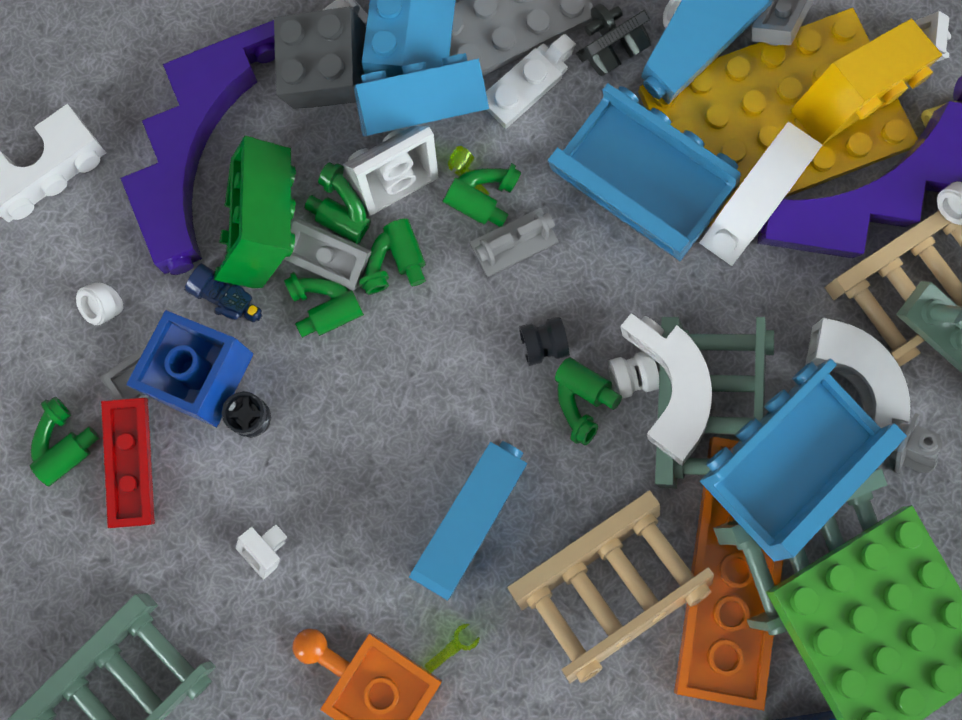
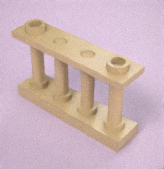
M939 210L824 287L833 300H836L843 294H846L849 300L852 298L856 300L892 349L890 353L895 358L899 367L921 353L916 346L925 340L918 334L909 340L904 338L869 291L868 287L871 285L867 279L877 272L882 278L886 276L906 302L916 287L900 267L904 263L899 257L911 251L914 257L917 255L921 257L955 304L962 306V283L933 246L936 241L932 237L940 230H943L946 235L951 233L962 248V225L948 221Z
M650 490L507 587L521 610L528 606L531 609L536 608L572 661L561 669L569 683H572L577 678L580 683L591 679L602 670L603 667L600 662L686 602L692 607L711 593L709 586L713 583L714 574L708 567L694 576L656 526L658 523L657 518L660 516V503ZM634 533L637 536L643 535L680 585L679 588L658 601L621 550L623 547L622 542ZM599 557L602 560L609 561L644 610L643 613L624 626L619 622L586 575L588 571L586 566ZM564 581L567 585L572 584L608 635L606 639L587 652L550 599L553 595L551 590Z

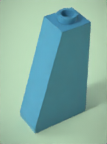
M682 0L644 67L641 78L644 80L643 85L654 98H663L670 104L774 0Z
M504 441L499 446L492 442L489 443L409 578L447 601L451 598L527 466V463L521 460L524 454L522 451Z

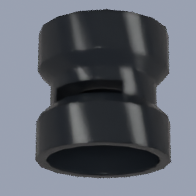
M560 317L547 319L545 324L539 327L532 323L519 326L522 344L525 343L527 354L525 356L529 366L542 363L544 357L552 356L560 359L570 355L565 328Z
M242 391L228 397L223 404L222 418L229 429L243 437L252 438L261 435L267 430L271 421V412L267 404L253 393Z

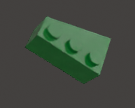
M244 135L231 157L224 205L230 208L229 231L221 230L219 243L227 245L226 256L220 267L215 269V281L253 289L263 288L284 258L291 256L295 246V234L291 232V220L296 206L295 199L291 198V187L296 174L295 166L291 165V148Z

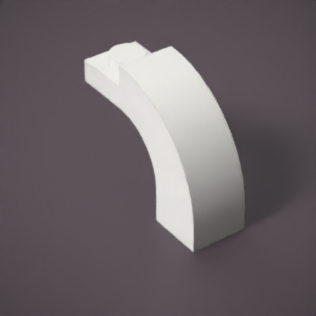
M788 121L699 243L733 266L804 172L822 144Z
M631 313L620 326L622 336L657 361L666 371L672 386L670 402L660 418L648 431L647 439L680 465H683L698 446L709 419L712 403V385L707 364L697 345L679 326L676 325L668 337L664 338L662 336L664 333L663 328L647 316L640 320Z
M827 318L821 319L812 326L805 365L813 362L818 366L831 358L837 364L832 371L844 376L854 385L861 397L863 410L880 428L893 423L899 426L901 423L905 424L910 421V396L905 377L895 358L877 339L855 326Z

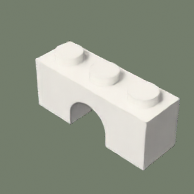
M68 104L34 127L44 142L43 154L36 163L27 167H17L14 162L0 151V217L8 223L13 219L20 220L27 217L34 210V204L46 196H54L61 193L66 188L69 179L79 172L86 173L93 170L100 163V157L106 154V151Z

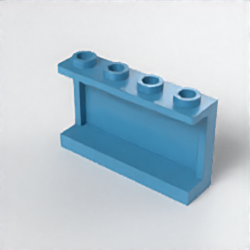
M607 83L602 89L603 99L563 151L558 147L548 159L549 165L553 172L678 261H681L740 184L741 173L737 170L738 165L723 153H718L716 156L705 149L702 139L691 131L685 130L682 133L671 126V120L660 110L652 108L649 111L638 103L639 99L627 88L620 86L616 89Z
M831 358L818 366L810 362L797 372L792 378L796 385L788 393L783 389L772 397L764 406L768 413L760 421L757 418H753L745 424L735 435L740 441L731 450L724 447L706 463L710 471L700 480L703 486L774 562L794 558L907 437L895 423L880 428L829 374L837 366Z

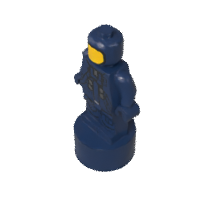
M199 264L190 275L184 290L197 299L204 298L217 305L218 307L214 309L216 315L222 314L229 319L236 320L244 314V318L251 322L259 321L262 318V310L254 304L250 305L252 296L239 285L230 286L227 283L215 281V271L206 265Z

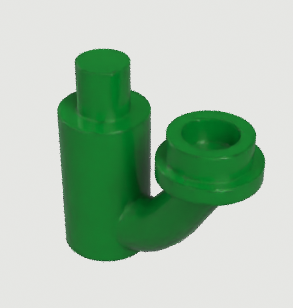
M329 162L322 169L318 184L323 186L324 191L328 193L336 190L346 206L329 197L322 201L311 195L307 199L304 209L316 215L315 222L356 244H360L370 227L371 220L366 217L365 208L360 197L343 176L344 166L339 163L334 165Z
M511 163L507 169L482 168L465 172L458 178H454L442 202L483 225L490 221L502 227L508 217V213L496 207V199L476 189L475 186L485 183H499L497 190L501 192L505 190L510 193L516 185L521 171L515 169L516 165Z
M398 219L384 226L383 232L374 241L371 247L372 253L367 263L366 275L358 282L360 288L364 289L367 295L381 292L389 287L387 282L389 279L388 273L381 271L384 257L389 250H391L399 274H406L412 287L426 281L421 269L426 263L409 219Z
M295 272L290 273L291 277L284 280L294 302L300 299L303 301L307 300L308 298L305 294L307 292L323 294L331 298L307 310L309 317L295 323L302 338L315 331L321 336L364 315L352 289L349 290L337 282L317 278H298Z
M569 357L561 363L555 375V381L558 383V401L572 429L570 440L576 444L587 445L595 437L598 424L593 422V417L588 414L581 416L575 401V394L595 407L604 404L612 410L618 407L622 400V395L612 390L611 381Z
M53 397L51 400L45 399L41 403L44 413L40 418L31 443V458L33 462L30 464V468L35 476L48 487L91 454L88 448L100 439L95 430L88 426L78 435L70 432L53 447L49 448L55 424L62 427L67 423L66 419L71 416L68 408L57 397Z

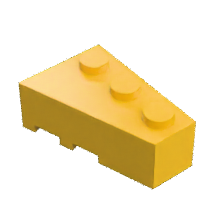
M911 18L833 62L790 111L811 137L823 145L859 119L863 120L871 115L884 102L890 104L908 89V85L914 89L926 81L934 73L930 67L942 56V53Z

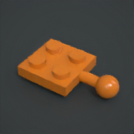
M316 629L301 631L293 641V653L300 662L304 664L318 662L340 677L320 709L334 720H418L442 683L441 679L372 633L368 634L351 662H348L329 649L325 636Z

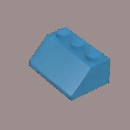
M370 0L362 57L364 74L385 70L387 78L403 75L402 67L410 64L426 62L427 69L443 66L442 58L450 56L456 0Z
M466 53L442 58L443 66L427 69L426 62L403 66V75L387 78L385 70L361 75L362 83L354 86L363 137L489 109L479 58L468 61Z

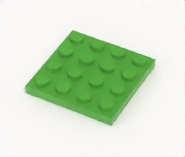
M912 505L901 507L766 591L837 720H923L962 693V591Z

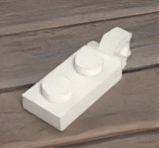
M563 34L549 48L544 43L537 49L534 48L486 91L489 104L487 111L507 129L562 79V75L568 70V66L564 62L572 55L576 43L566 34Z

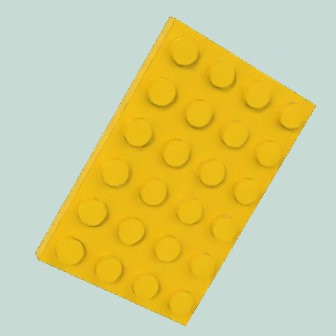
M854 8L801 26L791 45L775 46L758 42L716 58L670 104L663 98H654L644 85L639 86L638 93L647 110L650 111L652 108L660 110L671 120V126L682 133L685 130L691 131L702 139L705 149L716 156L718 153H723L738 165L737 170L741 173L740 184L707 227L712 226L717 216L788 121L811 136L790 109L833 62L870 42ZM897 98L890 104L884 102L871 115L863 120L859 119L824 143L784 198L909 151L918 138L899 99Z

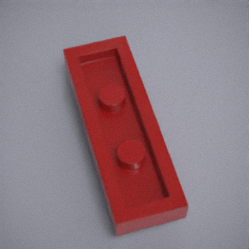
M134 398L101 401L108 528L155 524L148 399Z

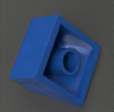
M165 310L126 385L181 413L217 428L222 419L223 404L228 397L235 393L254 353L232 336Z

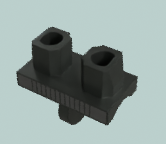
M602 4L595 5L590 10L593 21L585 25L584 29L588 36H592L598 31L602 36L576 52V55L581 62L588 59L595 71L600 76H603L622 64L611 46L619 39L630 58L648 48L652 44L643 25L650 21L645 9L616 27L615 21L623 16L620 7L615 6L608 10Z

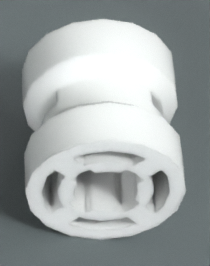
M637 352L633 358L627 360L622 357L608 360V371L614 391L622 395V399L631 397L634 391L642 389L645 392L659 389V372L656 362L645 352Z

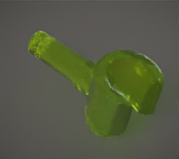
M457 146L449 157L448 167L451 171L455 168L456 171L454 173L460 176L465 172L471 171L469 167L475 158L466 148ZM482 184L475 186L476 189L490 195Z
M463 624L457 627L453 632L452 641L424 664L430 673L460 650L469 651L477 646L480 637H477L469 646H465L459 641L460 631L470 624Z

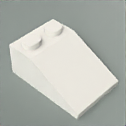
M412 126L404 131L402 129L395 130L389 133L379 145L370 150L364 148L356 151L349 157L348 162L342 164L350 184L360 197L369 216L439 178L434 134L430 127Z

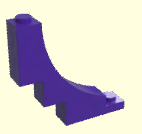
M274 20L163 64L179 106L142 120L158 163L120 179L153 263L164 274L169 272L171 275L186 273L194 267V262L202 259L196 241L192 210L194 180L198 164L209 137L226 111L242 94L258 82L250 64L254 62L268 63L275 60Z
M962 76L958 78L953 92V99L957 102L949 101L934 111L925 130L913 147L883 176L858 189L835 196L803 200L783 199L758 232L757 244L853 259L863 255L865 252L869 222L907 227L919 222L925 190L940 193L951 183L962 182Z

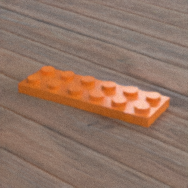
M713 436L710 438L707 458H712L724 447L731 450L739 441ZM703 486L691 572L696 576L709 567L714 577L712 585L709 586L711 593L692 607L688 603L686 605L674 693L764 711L774 635H769L768 631L750 628L747 619L765 612L743 550H738L736 545H719L713 529L735 519ZM761 548L776 586L781 582L783 560L774 562Z

